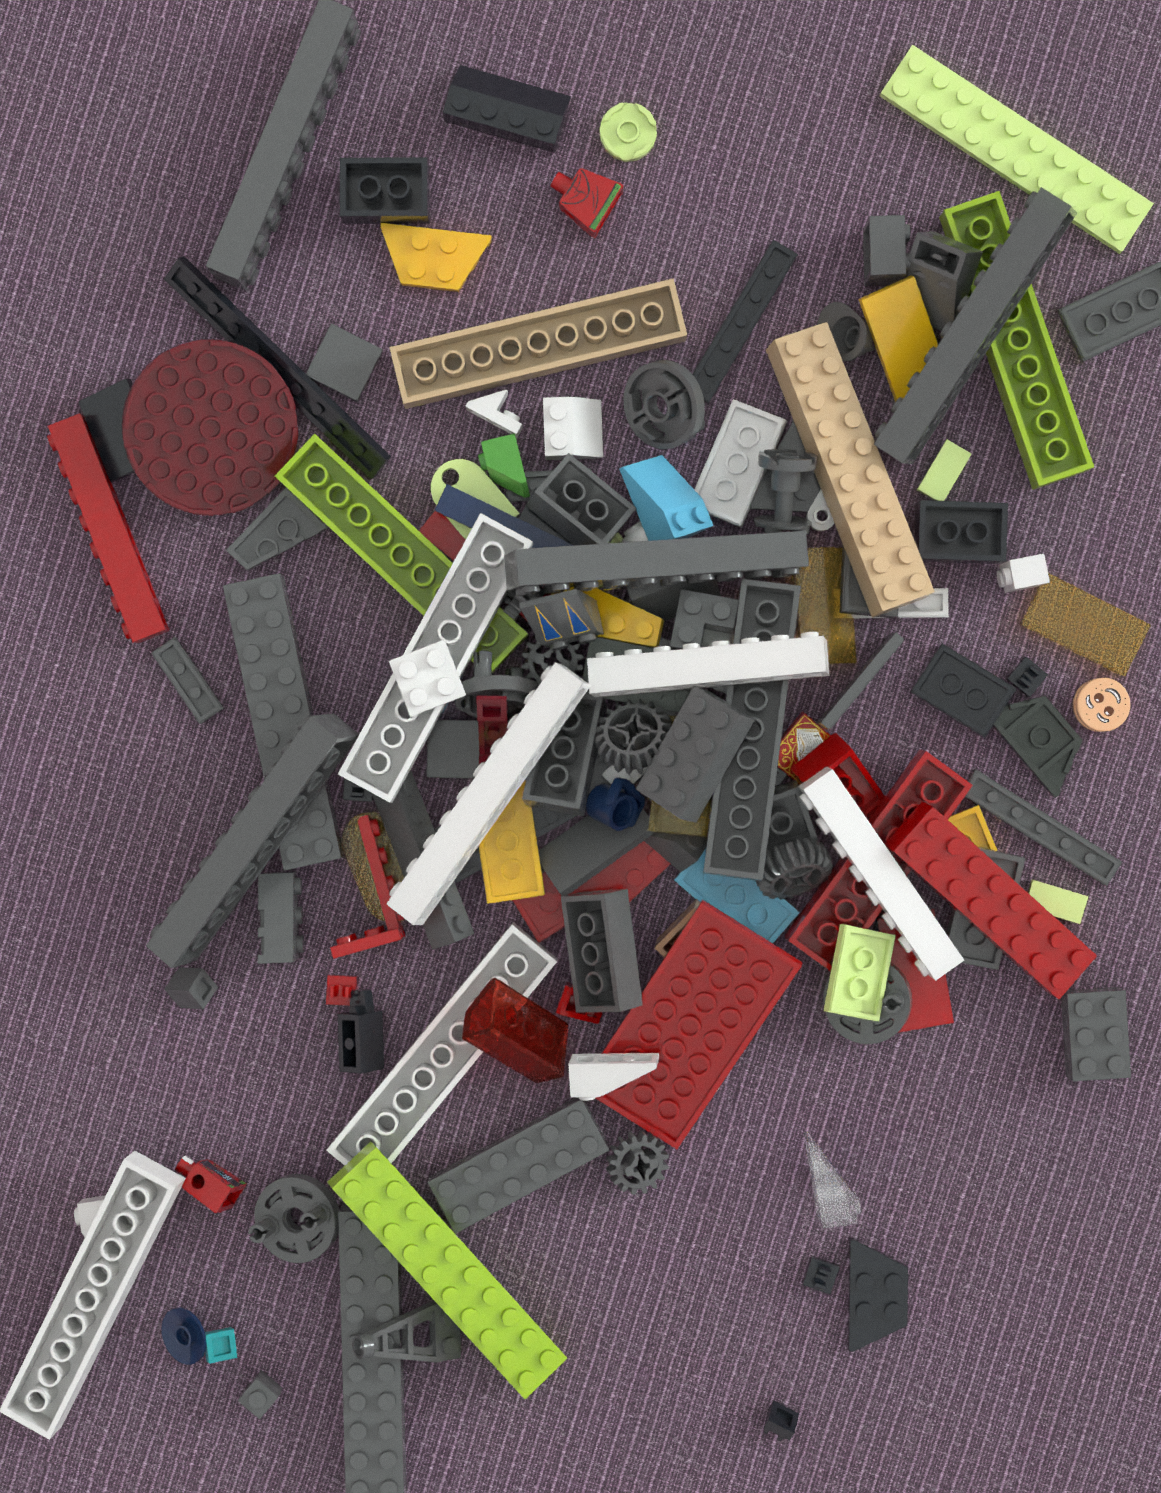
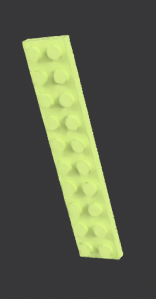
M914 45L911 46L880 93L881 98L1030 195L1033 191L1038 193L1042 187L1071 205L1077 212L1072 223L1119 254L1124 250L1154 204Z

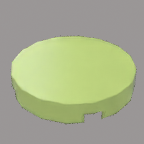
M627 102L619 103L610 108L603 116L600 126V140L605 151L614 159L624 162L637 161L646 156L654 147L657 137L656 121L651 112L642 105Z

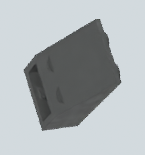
M934 231L917 232L908 258L911 263V269L907 271V277L911 275L915 277L931 326L942 331L949 321L954 322L960 313L957 311V307L961 300L969 294L983 251Z

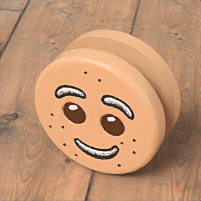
M1109 678L1092 679L1082 684L1076 691L1073 698V712L1077 721L1083 727L1096 732L1111 731L1118 728L1127 719L1130 712V698L1126 689L1119 682Z

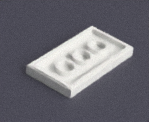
M732 400L694 489L703 499L710 516L742 528L767 470L758 465V454L760 451L764 452L767 449H776L786 426V419L737 400Z

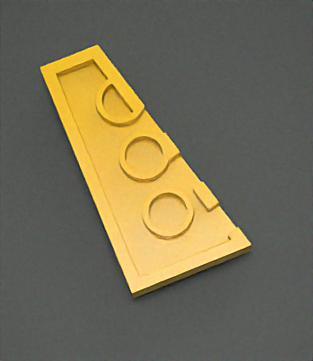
M597 588L583 592L597 600L604 634L596 637L651 648L659 647L664 624L662 618Z

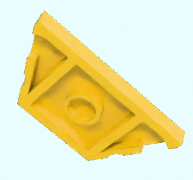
M381 223V230L402 286L459 292L466 282V278L474 270L479 262V258L492 241L491 235Z

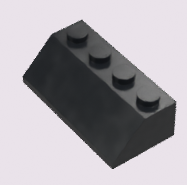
M460 65L450 85L443 116L444 121L447 123L555 153L571 96Z

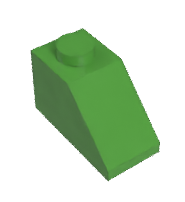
M515 433L482 441L483 453L478 454L481 469L483 471L488 470L492 482L524 498L530 497Z

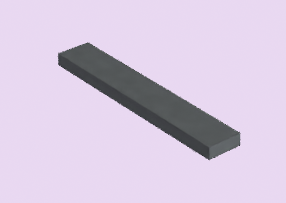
M974 769L967 781L973 786L965 798L979 805L987 812L1104 886H1108L1122 861L978 770Z

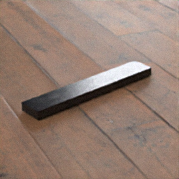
M774 239L692 374L699 383L704 402L707 404L711 401L798 256L797 253Z

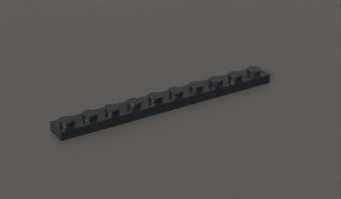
M185 256L178 258L164 280L228 342L246 347L267 360L288 386L295 406L370 479L375 478L392 457Z

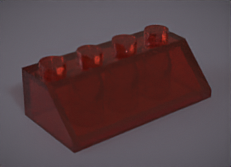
M491 979L465 1011L462 1039L536 1084L564 1077L569 1024L499 979Z

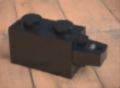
M351 990L349 1012L337 1014L339 1072L362 1074L384 1069L383 1012L374 1010L372 990Z

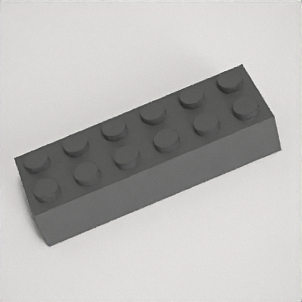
M576 1097L431 1175L427 1183L456 1234L608 1152L609 1144L586 1101Z

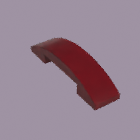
M477 696L479 765L482 762H486L492 754L490 749L494 742L499 738H503L508 731L507 696Z

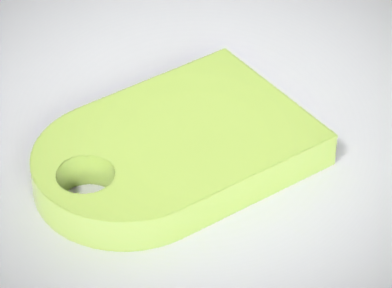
M465 459L448 461L438 468L432 478L431 494L436 506L446 487L442 480L443 474L447 470H455L459 474V480L452 487L514 517L520 515L486 473L474 462ZM446 517L466 540L471 528Z

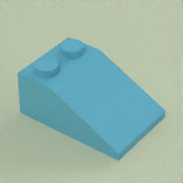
M663 455L619 469L632 502L637 508L636 511L648 541L689 538L714 526L701 496Z

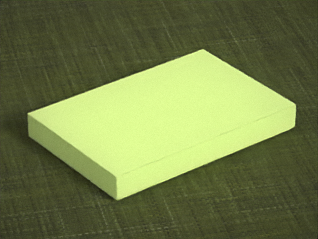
M840 924L824 1011L879 1022L896 935Z

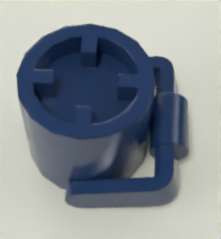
M616 777L611 785L600 784L591 791L587 798L586 810L591 818L616 831H621L636 824L644 807L645 798L636 790L637 787L630 780Z

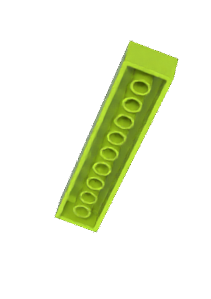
M1000 191L945 209L939 217L946 237L983 251L968 294L969 297L976 288L973 283L978 274L983 269L987 271L993 262L990 257L995 248L1000 243L1004 245L1010 236L1007 231L1011 223ZM1031 284L987 350L986 356L1032 490L1087 472L1094 468V464Z
M314 434L275 477L424 616L453 563ZM499 607L475 652H478V655L479 651H489L492 653L491 667L493 674L525 640L528 633Z
M372 1142L368 1143L327 1182L524 1399L568 1359Z

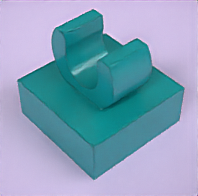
M228 1327L205 1332L206 1362L211 1364L238 1358L234 1328Z

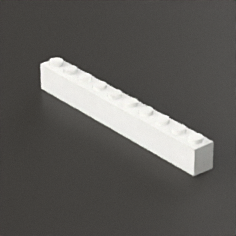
M555 662L553 666L550 665L546 668L541 676V684L536 690H532L524 700L525 706L520 714H515L508 722L506 734L503 738L497 739L490 749L492 754L486 762H482L473 773L475 778L469 787L465 786L459 792L456 798L458 802L452 811L449 810L443 815L439 822L441 827L435 835L432 834L423 844L424 851L420 857L411 861L406 869L408 873L402 882H398L390 891L389 896L391 898L387 905L412 925H423L590 688V684L564 665Z

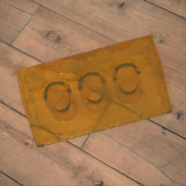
M807 548L809 566L799 569L800 574L792 575L793 585L801 586L796 620L797 638H801V633L819 632V636H824L827 640L829 665L857 663L854 618L851 614L839 613L843 548Z

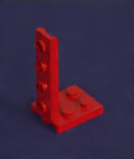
M371 815L361 816L358 819V825L388 930H385L384 925L364 931L365 936L357 938L356 933L336 939L337 944L330 947L333 959L398 941L406 937L404 927L400 922L405 920V918L387 905L391 898L389 894L395 886L393 875H387L385 864H389L385 847H379L377 836H381V831L377 819L372 820Z

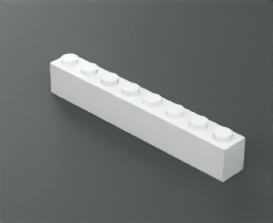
M819 632L801 633V638L789 639V635L771 636V641L759 642V638H745L741 640L742 644L730 645V641H714L711 647H700L698 643L683 645V649L671 650L669 646H660L653 648L654 652L642 653L641 649L625 650L624 655L613 656V652H600L595 654L596 658H587L588 681L591 685L589 694L596 698L692 689L694 686L703 688L829 676L827 640L824 636H819Z
M826 766L798 786L803 793L799 796L800 800L809 811L814 809L819 818L815 820L825 835L830 832L836 842L832 846L842 859L844 857L848 858L852 864L849 870L858 882L863 880L869 888L865 891L866 895L874 906L880 904L885 912L881 916L889 928L892 930L896 927L901 935L898 941L907 953L911 951L918 959L914 964L924 977L929 975L936 981L963 962V957L833 769Z

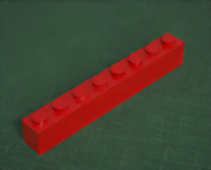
M79 413L49 425L48 428L51 433L47 435L49 444L53 451H58L61 461L58 462V467L64 478L68 477L72 488L68 489L69 495L74 505L78 504L82 515L79 516L80 523L85 532L89 531L93 540L89 545L96 559L100 558L104 568L100 570L105 585H110L114 596H111L113 607L117 613L121 612L124 619L121 627L125 637L128 640L132 639L133 643L139 644L169 632L170 629L84 415Z

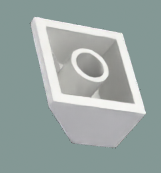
M579 397L543 398L545 460H563L568 453L576 459L603 458L601 400Z

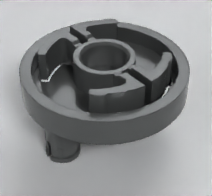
M657 360L639 367L630 376L624 391V411L630 427L643 442L654 448L671 449L689 442L700 430L704 429L705 403L703 393L696 378L684 366L670 360ZM640 390L642 391V403H643V408H642V404H641V392H640ZM658 396L662 397L667 404L666 415L662 414L658 409Z
M479 651L478 655V652H474V677L461 682L467 696L455 700V706L468 715H473L474 718H477V696H507L508 717L520 714L525 706L524 700L532 690H536L540 684L531 679L523 678L524 670L518 667H511V672L507 668L505 670L506 675H492V653L489 651Z
M890 962L887 980L894 982L890 984L887 981L879 1022L825 1011L832 1027L846 1039L860 1044L880 1043L899 1032L907 1022L912 1008L911 988L901 970ZM828 979V981H827V983H826V986H825V989H824V996H823V1003H824V1005H825V1000H826V995H827V990H828V985H829V979ZM887 1026L889 1027V1028H887V1029H885V1030H883V1031H881V1032H878V1033H875V1034H874V1032L880 1031V1030L886 1028Z
M304 1174L283 1176L269 1184L260 1194L254 1212L255 1225H252L248 1231V1234L254 1232V1235L249 1238L254 1243L262 1242L273 1255L291 1263L312 1261L325 1253L334 1244L338 1236L339 1207L337 1201L322 1182ZM293 1208H298L304 1213L300 1218V1223L305 1220L306 1223L301 1226L294 1223L291 1216Z

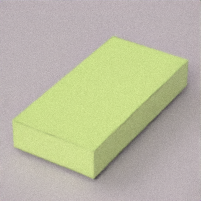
M948 439L945 440L918 486L917 491L934 501H944L972 454Z
M1031 879L1028 893L1055 917L1078 924L1081 923L1088 896Z

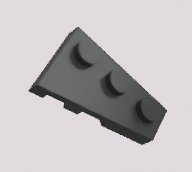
M285 488L226 551L249 571L329 528L295 495Z

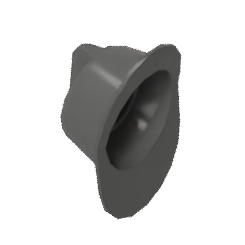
M833 302L821 311L817 325L825 322L828 323L842 361H852L867 352L874 351L875 347L872 345L873 339L867 322L848 305L842 302Z

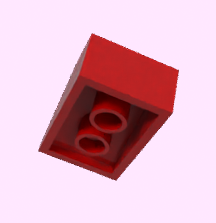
M836 732L790 768L801 784L826 766L833 769L867 819L874 813L885 797L853 749Z

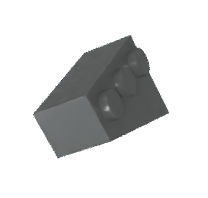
M297 871L260 873L258 876V911H260L261 927L258 928V938H261L262 955H258V964L293 963L300 958V953H304V936L299 935V924H303V907H298V895H302V879L297 878Z

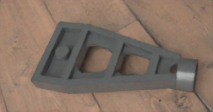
M433 1301L364 1334L354 1336L352 1348L357 1359L383 1357L437 1363L461 1358L460 1328ZM429 1320L430 1345L427 1347L413 1345V1328L417 1324ZM402 1329V1348L388 1349V1333Z

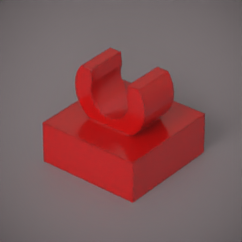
M328 974L326 1004L350 1006L351 990H357V976Z

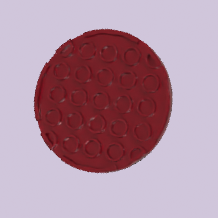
M200 339L188 341L159 354L145 366L133 382L127 395L122 415L124 448L132 469L140 481L166 504L196 515L213 516L235 513L252 506L271 493L280 483L275 475L294 456L297 446L296 406L292 394L282 377L259 354L246 347L224 340Z

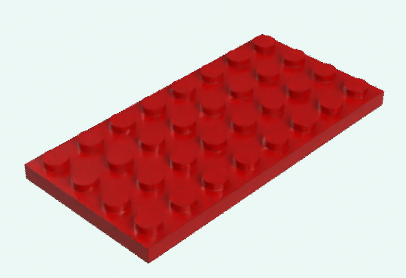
M702 899L642 990L643 1005L628 1011L601 1052V1054L659 1053L657 1068L601 1097H596V1099L673 1148L678 1149L802 967V962Z

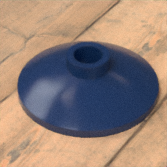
M178 1307L168 1311L163 1318L161 1327L162 1338L168 1352L175 1360L182 1364L192 1365L202 1359L206 1351V1335L201 1322L191 1311L185 1308Z

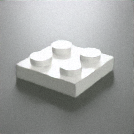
M445 639L389 661L410 717L467 696Z

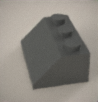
M570 453L565 456L537 488L527 504L530 510L574 546L610 543L637 509Z
M714 577L715 580L700 584H689L688 579H686V582L671 586H660V581H657V584L649 585V587L632 588L631 583L625 586L632 605L658 616L664 621L676 617L681 589L721 596L716 577Z

